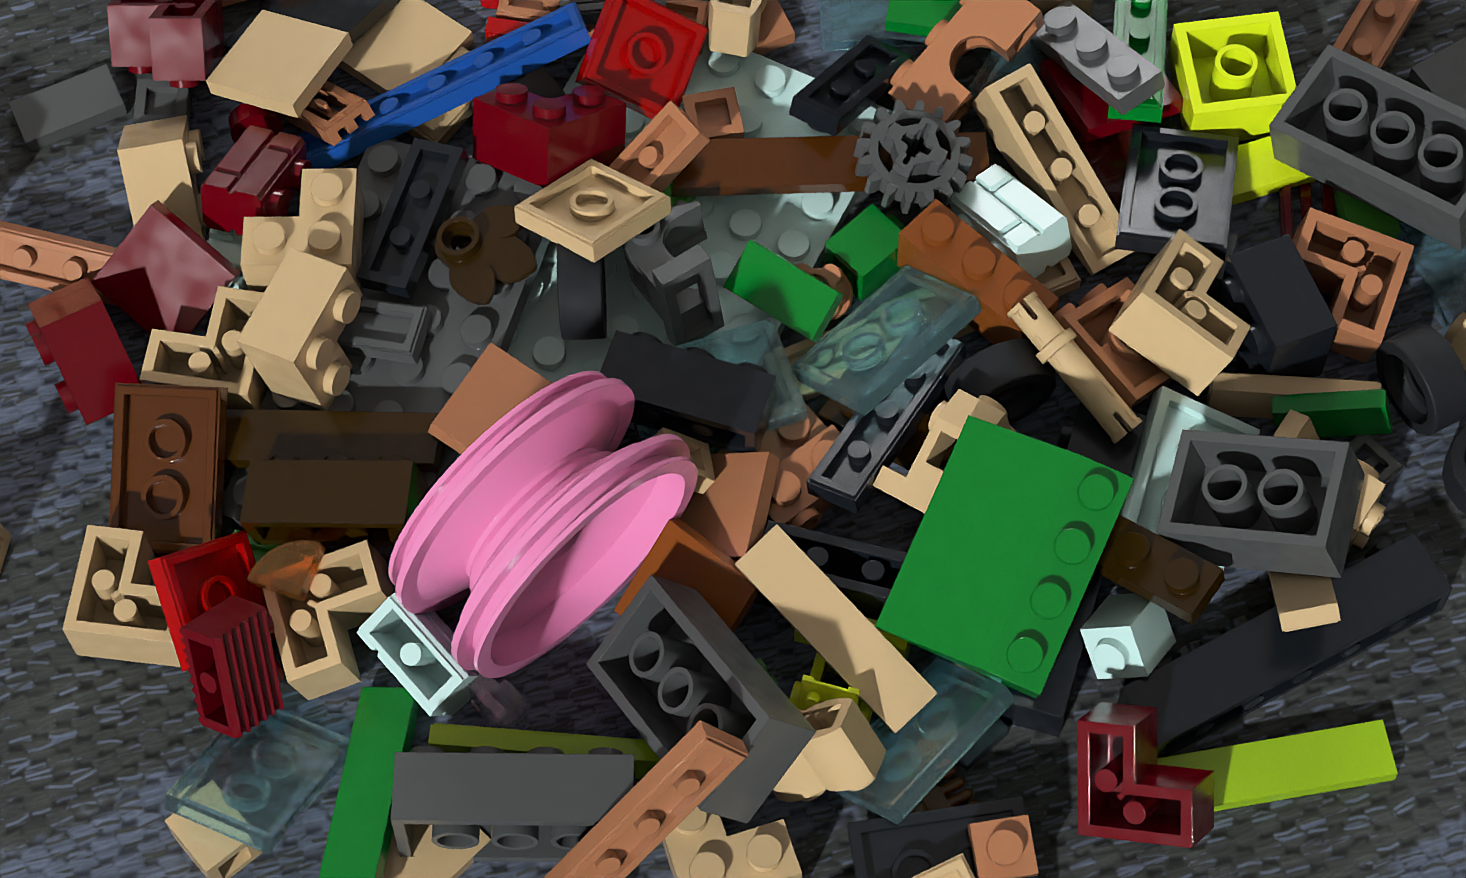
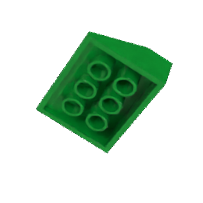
M968 415L875 627L1030 697L1037 698L1043 690L1134 478L1080 454Z

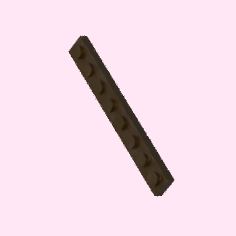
M849 372L818 413L823 424L828 427L833 424L841 433L874 384ZM926 413L893 462L908 471L910 470L929 433L928 424L931 414ZM957 439L949 447L939 469L944 471ZM1120 514L1116 519L1094 570L1193 625L1225 581L1222 568Z

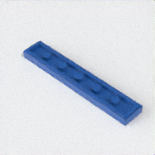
M576 2L569 3L368 100L367 102L375 115L368 121L357 116L354 120L359 128L351 134L340 129L338 134L342 141L335 146L306 131L296 136L302 137L303 141L306 142V159L311 162L312 169H330L365 152V149L370 146L390 140L473 100L474 97L494 90L500 84L515 80L589 44L591 36Z

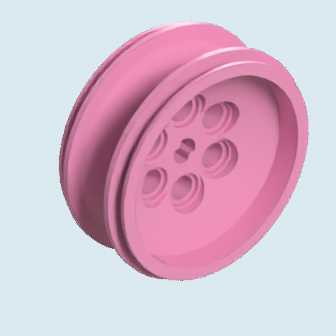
M583 371L564 377L524 400L493 424L455 460L425 495L400 533L390 557L388 572L391 582L396 586L397 600L408 612L413 614L432 613L469 596L451 643L452 657L463 669L477 670L486 678H498L514 673L549 653L633 579L668 520L680 518L686 509L697 483L698 471L696 465L690 460L688 445L679 436L661 434L617 450L631 422L635 405L632 390L622 380L607 378L597 371Z

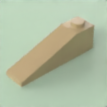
M1029 63L985 87L971 103L996 147L1023 184L1067 218L1072 250L1090 275L1098 273L1135 252L1115 249L1119 213L1032 65Z

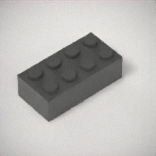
M1328 44L1269 125L1274 159L1462 251L1466 246V109Z
M652 574L586 663L660 760L700 720L743 740L749 755L697 806L700 811L748 823L816 733L814 728L698 590Z
M417 746L412 748L410 752H395L391 823L400 857H415L412 855L413 824H431L432 843L447 849H467L477 846L481 829L491 841L473 857V861L559 862L636 785L634 754H623L618 749L608 747L594 748L588 751V754H564L562 750L553 747H537L531 749L528 753H505L502 749L491 746L475 747L469 753H445L443 749L435 746Z

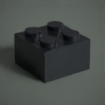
M1287 234L1228 255L1223 278L1219 281L1220 290L1217 302L1251 326L1236 353L1240 372L1311 378L1320 376L1338 325L1290 235Z

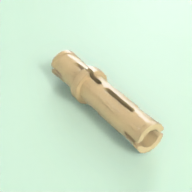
M1035 291L1030 293L1023 299L1022 303L1036 320L1031 318L1020 303L1007 313L1008 317L1014 320L1040 351L1036 357L1041 363H1050L1062 380L1111 437V441L1116 444L1126 436L1127 432L1113 415L1117 416L1129 432L1142 422L1141 418L1135 415L1086 354L1074 342L1077 335L1070 327L1064 330L1038 298V294Z

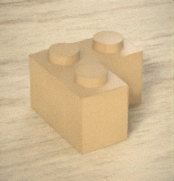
M187 115L125 125L117 152L134 226L149 206L159 200L205 240L206 224L203 222L201 194L198 192L196 174L203 173L202 161L205 160L200 130H190Z
M357 168L302 169L299 216L244 217L240 266L249 291L265 292L290 247L348 268L360 288L356 275L360 268L362 257L365 201Z
M1179 229L1146 266L1108 330L1127 346L1136 350L1167 373L1173 380L1179 382L1198 396L1233 360L1251 326L1206 294L1224 261Z
M290 247L236 341L272 392L319 410L328 411L335 397L342 394L346 389L350 379V370L353 365L337 340L345 325L355 319L360 308L363 293L348 268Z
M218 286L206 336L152 329L139 379L142 384L225 387L228 388L227 409L259 410L265 397L267 384L236 340L261 299L263 292Z
M87 525L62 630L75 653L80 656L181 667L156 587L150 585L152 574L147 561L156 557L143 531Z
M369 541L358 542L260 578L267 608L274 622V634L287 682L308 701L362 682L348 630L362 625L389 596L395 593L393 583L389 578L387 562Z
M696 807L662 841L673 878H802V871L784 819L727 836L720 816L700 811Z

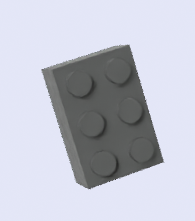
M1182 429L1157 533L1216 566L1342 578L1365 474L1349 442Z

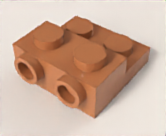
M1126 277L1110 288H1107L1103 283L1097 285L1078 303L1079 307L1075 308L1072 303H1068L1053 316L1064 330L1069 327L1077 335L1074 342L1131 409L1159 388L1173 381V379L1108 330L1135 286Z
M799 395L772 413L758 451H769L780 459L765 528L768 520L813 530L820 522L821 514L835 505L808 494L806 481L840 432L833 424L827 428ZM721 449L720 451H718V452L715 453V454L736 453V452L729 451V450H726V449Z

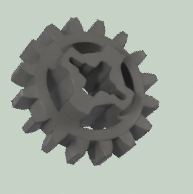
M896 100L891 115L885 109L879 107L876 109L873 122L864 121L859 134L860 139H857L853 156L859 158L855 174L861 177L869 176L864 189L867 194L878 190L883 193L881 206L886 208L893 200L901 202L902 214H908L912 204L919 203L923 211L934 199L947 206L950 204L953 191L959 193L962 191L973 157L966 155L971 141L969 137H956L961 125L958 119L947 124L942 121L944 108L941 106L930 114L925 112L923 100H917L914 110H907L901 100ZM921 149V152H919L914 158V155L917 152V150ZM910 156H913L911 157L908 164H904V162L907 161L910 158Z

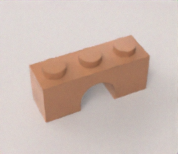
M960 0L959 4L962 7L949 22L946 19H942L930 31L925 39V44L928 47L916 61L913 62L911 59H908L892 76L890 84L893 87L888 94L894 104L896 100H901L907 110H914L917 100H923L925 112L932 114L939 106L944 108L942 121L946 124L957 119L961 121L973 107L971 103L974 101L971 92L955 79V69L959 59L969 50L984 47L996 51L1011 63L1044 25L1041 10L1030 1Z

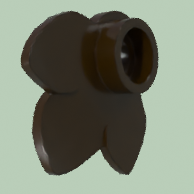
M490 206L473 219L464 216L453 217L445 221L438 229L434 244L435 252L441 263L449 268V280L452 288L459 296L477 305L490 304L497 282L502 284L520 282L528 278L538 268L536 257L531 248L516 237L522 226L515 221L513 206ZM471 242L467 247L456 250L459 244Z

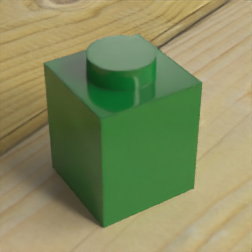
M871 204L825 242V265L833 264L838 266L850 280L853 294L860 301H864L901 269L897 265L899 232L905 226L895 216L891 214L885 216L876 206Z

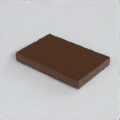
M115 383L109 527L143 531L153 553L171 554L222 537L228 388Z

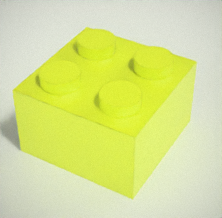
M1279 12L1174 24L1167 59L1173 86L1183 98L1182 112L1179 113L1183 130L1239 137V141L1271 136L1270 123L1297 88Z

